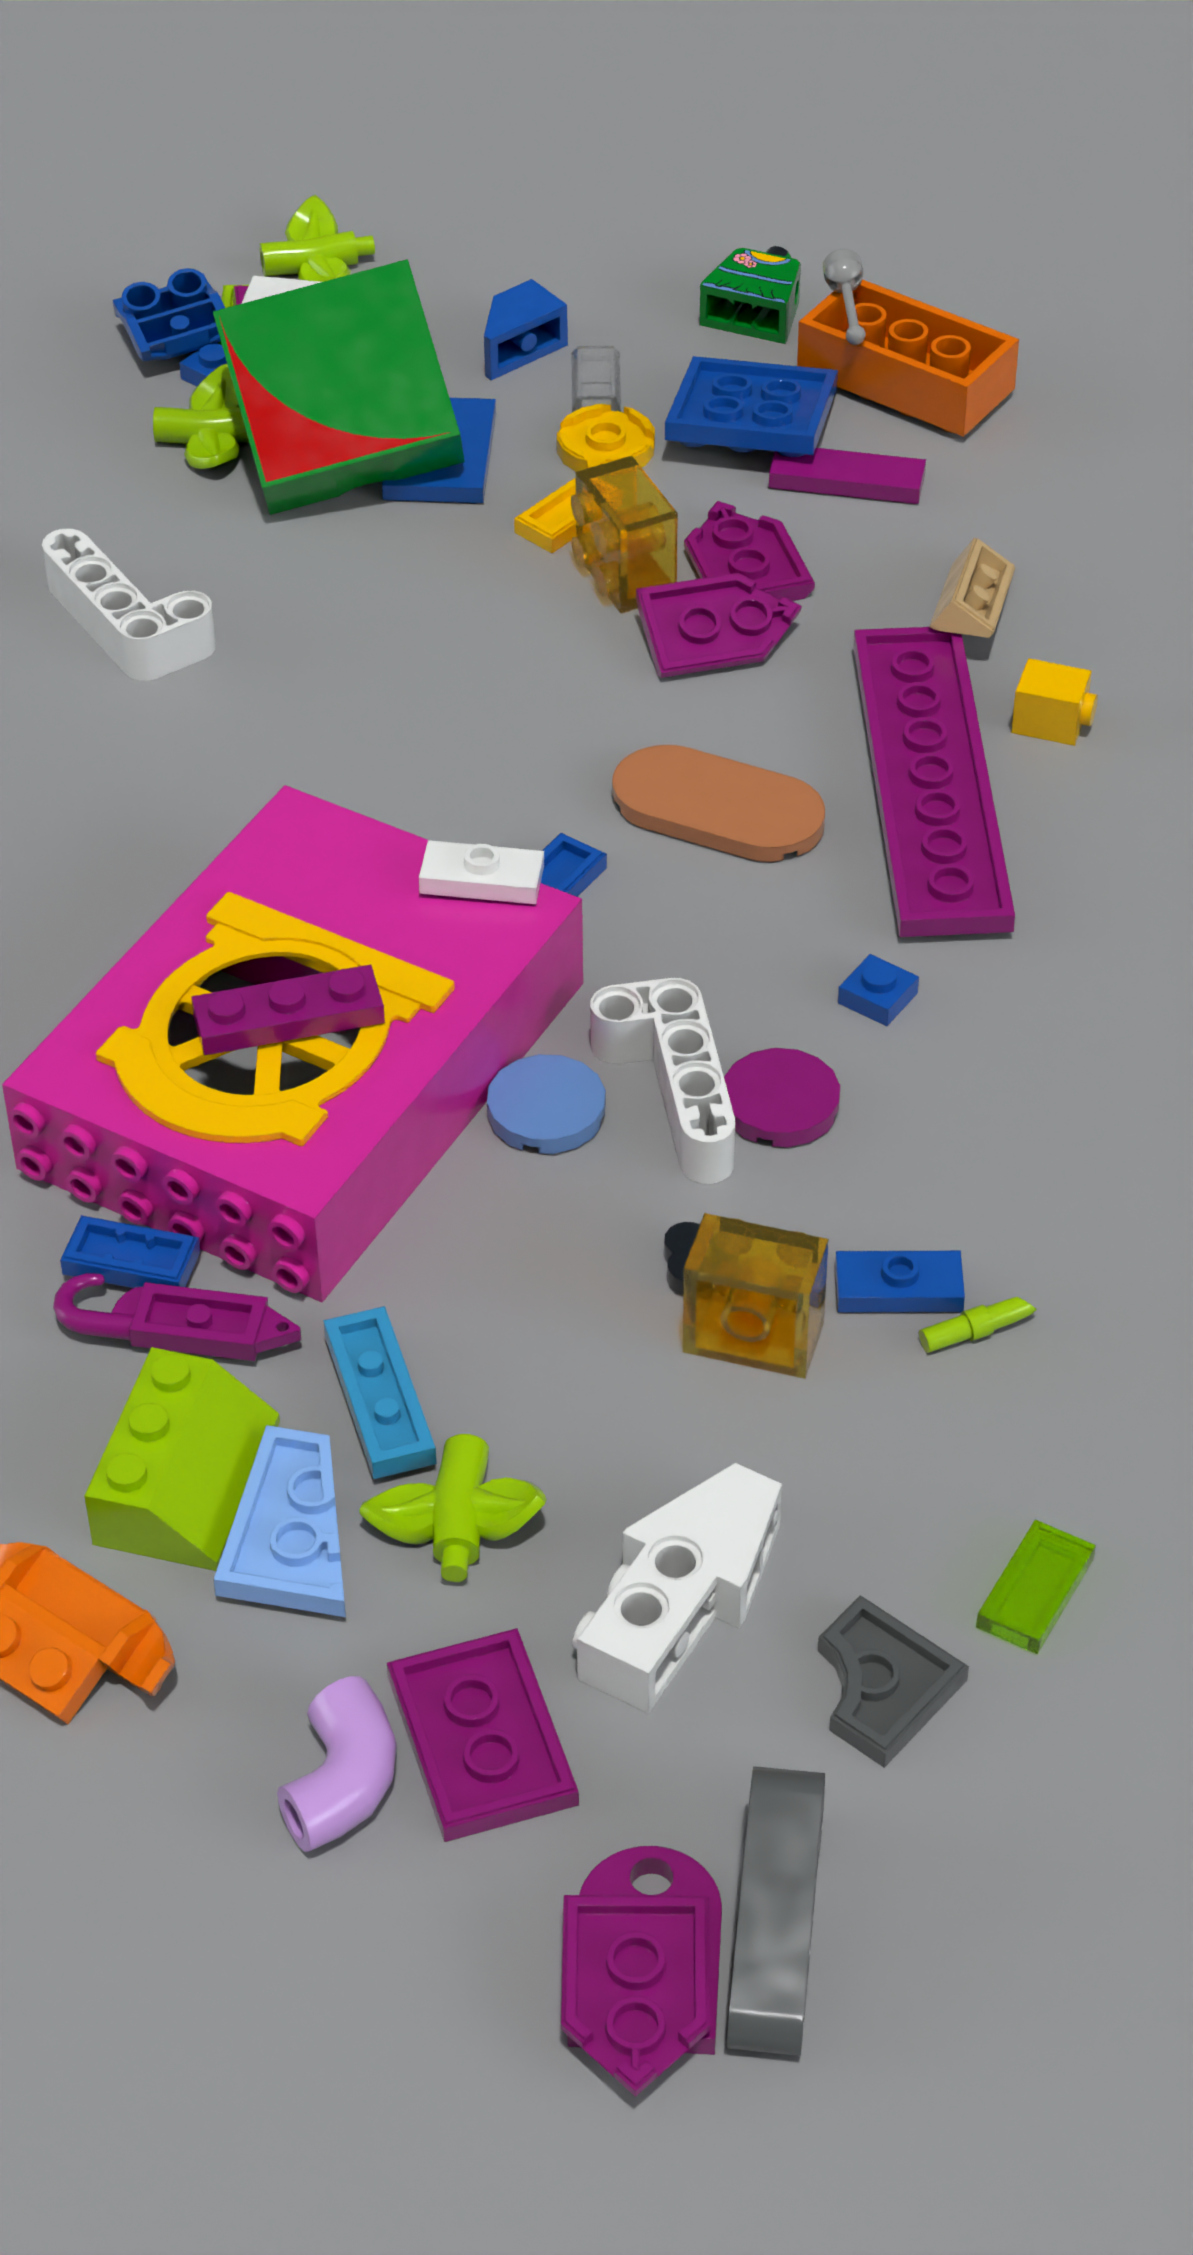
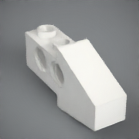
M734 1463L627 1527L623 1532V1564L618 1568L610 1582L607 1598L596 1613L589 1611L583 1616L573 1637L572 1645L577 1650L578 1680L649 1714L715 1618L740 1628L749 1612L780 1527L782 1483Z

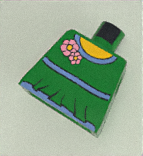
M779 246L770 247L766 252L747 248L735 249L700 284L699 325L786 344L799 304L801 263L797 259L791 258L789 252Z

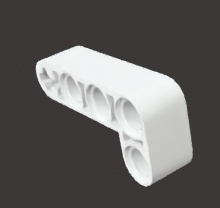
M59 529L49 533L43 539L42 551L47 586L50 593L131 679L139 681L158 679L204 660L215 651L216 638L212 602L204 593L182 591L150 603L93 541L80 530Z
M665 978L610 985L595 992L590 1000L591 1050L593 1054L601 1061L610 1064L653 1060L680 1168L684 1175L690 1180L701 1184H714L725 1180L734 1169L735 1116L699 988L689 980Z

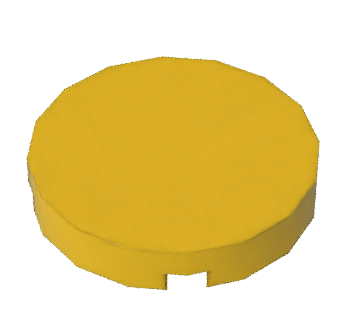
M606 404L582 407L567 415L560 423L559 432L557 431L556 437L557 454L563 464L575 472L585 473L592 477H618L631 474L646 466L654 456L655 428L649 418L633 408L624 407L623 413L611 411V405Z

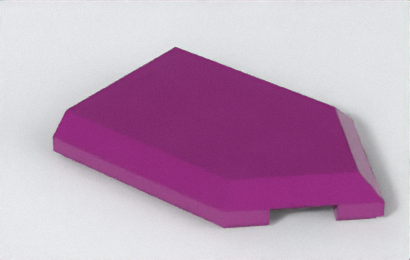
M717 501L708 511V519L700 528L696 527L684 540V547L700 578L740 573L755 581L756 587L778 599L786 597L791 601L805 599L815 589V582L780 520L764 515L759 520L736 513V507Z
M740 573L636 589L637 608L657 676L660 678L762 662L767 658L802 609L801 605L786 597L778 599L756 587L755 581Z
M564 1895L561 2030L635 2097L710 2031L709 1896Z

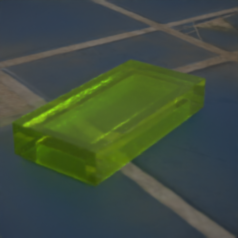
M1035 1519L979 1610L976 1628L1038 1654L1093 1562L1096 1545Z

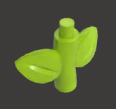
M316 194L308 197L290 218L285 230L288 241L259 243L261 266L265 277L298 274L299 280L324 282L350 275L351 270L348 265L358 264V256L375 254V244L372 235L355 237L353 231L338 233V225L334 215L326 203Z
M227 363L213 370L194 389L189 398V409L154 407L153 435L155 442L187 444L184 456L189 465L194 468H212L238 457L240 448L238 443H249Z
M458 1434L448 1438L444 1444L441 1465L435 1485L410 1483L396 1486L363 1502L359 1512L361 1516L378 1530L403 1543L417 1545L427 1543L433 1539V1554L442 1563L441 1576L450 1582H460L467 1578L468 1565L473 1564L479 1558L480 1538L497 1541L510 1536L529 1521L545 1505L547 1499L538 1486L526 1480L505 1477L492 1479L483 1484L488 1463L489 1446L485 1440L478 1436Z

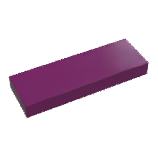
M816 448L814 455L805 454L800 457H786L775 451L769 472V488L919 504L925 478L926 459Z

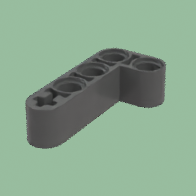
M753 1766L728 2018V2049L801 2056L818 1859L822 1836L825 1773Z

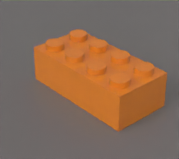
M863 279L856 290L852 291L858 323L866 333L865 339L861 344L852 345L846 339V331L849 328L843 293L833 291L799 321L797 366L838 370L837 387L857 394L863 399L872 400L900 411L906 416L915 417L938 426L950 433L964 437L1015 389L1019 348L1018 338Z

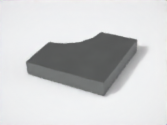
M861 1595L818 1637V1652L836 1669L843 1687L842 1699L830 1716L829 1731L884 1768L968 1680V1665Z

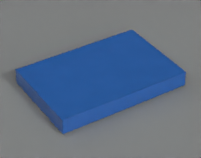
M450 398L461 434L465 462L401 480H385L382 483L383 500L484 503L496 418V399Z

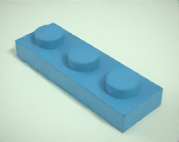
M385 1306L323 1320L325 1339L373 1479L437 1464L436 1447Z

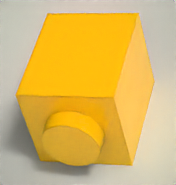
M1028 658L1015 691L1011 733L1075 746L1082 725L1091 726L1096 712L1098 694L1089 693L1092 671Z

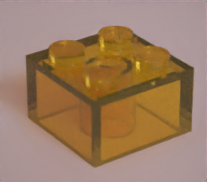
M633 456L575 472L576 494L571 496V509L576 520V536L571 540L574 558L580 567H586L594 578L599 593L602 596H607L620 614L638 609L636 600L637 588L677 582L678 513Z
M704 1213L684 1266L683 1353L806 1379L824 1325L829 1239L807 1235L798 1231H788L745 1222L740 1219Z

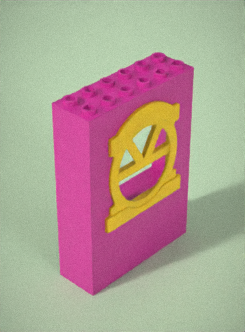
M284 785L4 1081L2 1088L16 1169L22 1171L31 1179L43 1180L64 1189L84 1202H93L121 1214L134 1224H144L153 1229L199 1237L201 1250L225 1260L234 1268L249 1270L278 1283L289 1292L301 1293L323 1303L485 1105L488 1087L497 1073L526 1055L583 985L582 899L542 883L540 884L536 904L420 894L419 875L428 842L427 839ZM371 964L384 1005L385 1023L361 1027L350 1049L318 1035L258 1046L253 1095L231 1094L218 1091L195 1081L184 1072L232 1051L204 1056L199 1037L177 1046H171L168 1043L169 1027L173 1015L178 1010L193 1015L191 996L213 993L200 988V986L209 976L218 971H223L258 985ZM282 1052L327 1070V1072L308 1083L285 1091L279 1090Z

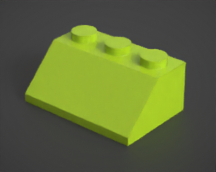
M151 1347L84 1495L92 1545L217 1571L266 1425L278 1427L280 1423L279 1413L213 1359Z

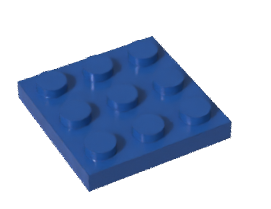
M693 356L665 420V440L677 441L687 447H701L706 444L728 446L736 452H750L758 449L778 451L779 454L786 457H800L805 454L814 455L837 390L838 370Z

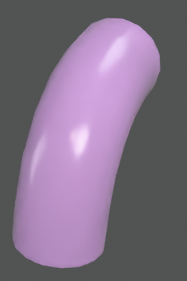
M349 1676L339 1679L325 1687L309 1705L307 1715L310 1723L326 1746V1759L320 1767L311 1773L278 1787V1803L283 1819L294 1841L304 1852H309L340 1838L370 1817L393 1780L397 1748L395 1736L382 1703L368 1682L360 1676Z

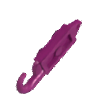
M85 1273L74 1276L63 1283L55 1294L53 1304L58 1321L68 1330L82 1335L131 1341V1346L154 1347L175 1352L255 1361L257 1354L301 1340L300 1327L268 1306V1297L145 1282L143 1287H135L124 1293L116 1302L111 1313L77 1308L73 1304L74 1297L83 1289L103 1285L105 1278L102 1274Z

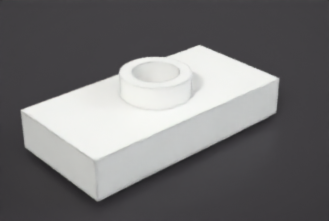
M428 840L419 875V893L536 904L544 870V851L497 847L488 844H464Z

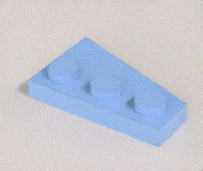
M266 1425L213 1579L215 1596L346 1617L330 1435Z

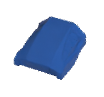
M185 268L174 272L168 279L167 287L160 289L148 282L133 283L124 289L121 298L113 300L115 316L123 322L142 361L166 360L200 350L205 345L220 342L213 311L224 309L225 306L218 292L207 281L204 273L202 274L196 269Z

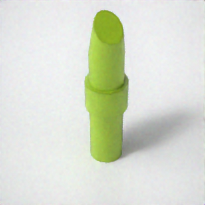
M1019 1297L1006 1299L986 1307L982 1304L962 1311L960 1316L920 1329L918 1332L919 1339L924 1351L930 1353L967 1339L974 1341L991 1335L994 1330L1026 1318L1037 1309Z

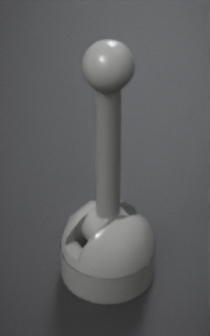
M839 249L833 251L825 258L823 262L824 278L831 290L843 293L849 328L846 331V339L852 345H859L864 341L866 333L863 327L859 326L852 291L856 290L862 282V262L856 252L849 249Z

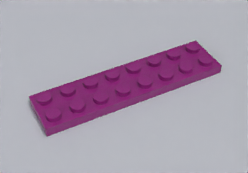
M930 627L854 630L853 647L899 937L1014 932L1015 911L962 634L937 631Z

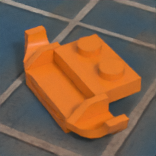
M24 1542L0 1544V1680L66 1724L70 1723L107 1669L152 1697L156 1696L162 1687V1683L175 1666V1658L166 1634L157 1623L156 1618L148 1610L137 1606L63 1559L47 1546Z

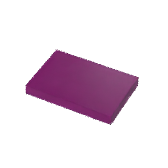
M518 1628L387 1662V1676L444 1842L579 1806L577 1785Z

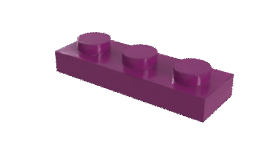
M371 964L191 996L193 1015L204 1056L385 1023L384 1005Z

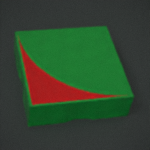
M408 259L213 311L270 515L339 497L354 488L385 480H401L465 462L461 434Z

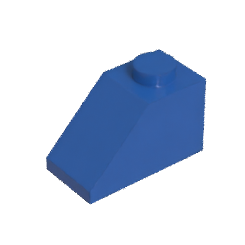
M530 279L493 296L484 332L485 376L489 380H494L568 346L567 304L536 281Z

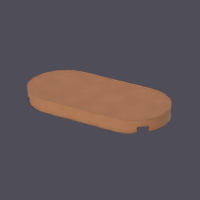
M655 745L637 750L629 754L617 765L612 778L614 803L616 802L620 806V813L632 824L747 859L774 862L784 860V854L797 851V856L802 855L813 849L824 833L825 805L819 793L809 784L788 775L689 747Z

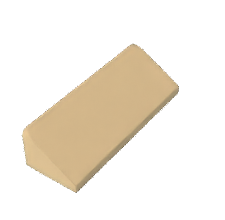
M974 537L952 564L929 627L937 631L990 638L995 631L1015 565L980 539Z

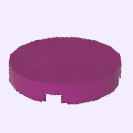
M770 1048L752 1052L736 1061L724 1076L735 1116V1131L743 1138L756 1143L757 1137L764 1140H772L773 1147L788 1148L810 1143L829 1131L835 1122V1115L839 1111L840 1084L833 1069L818 1057L798 1049Z

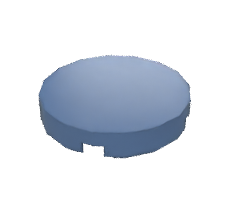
M538 1054L518 1059L501 1069L488 1087L487 1117L494 1133L509 1146L523 1150V1144L529 1147H538L541 1154H556L576 1149L596 1135L601 1128V1120L605 1115L606 1090L599 1075L583 1062L563 1055Z

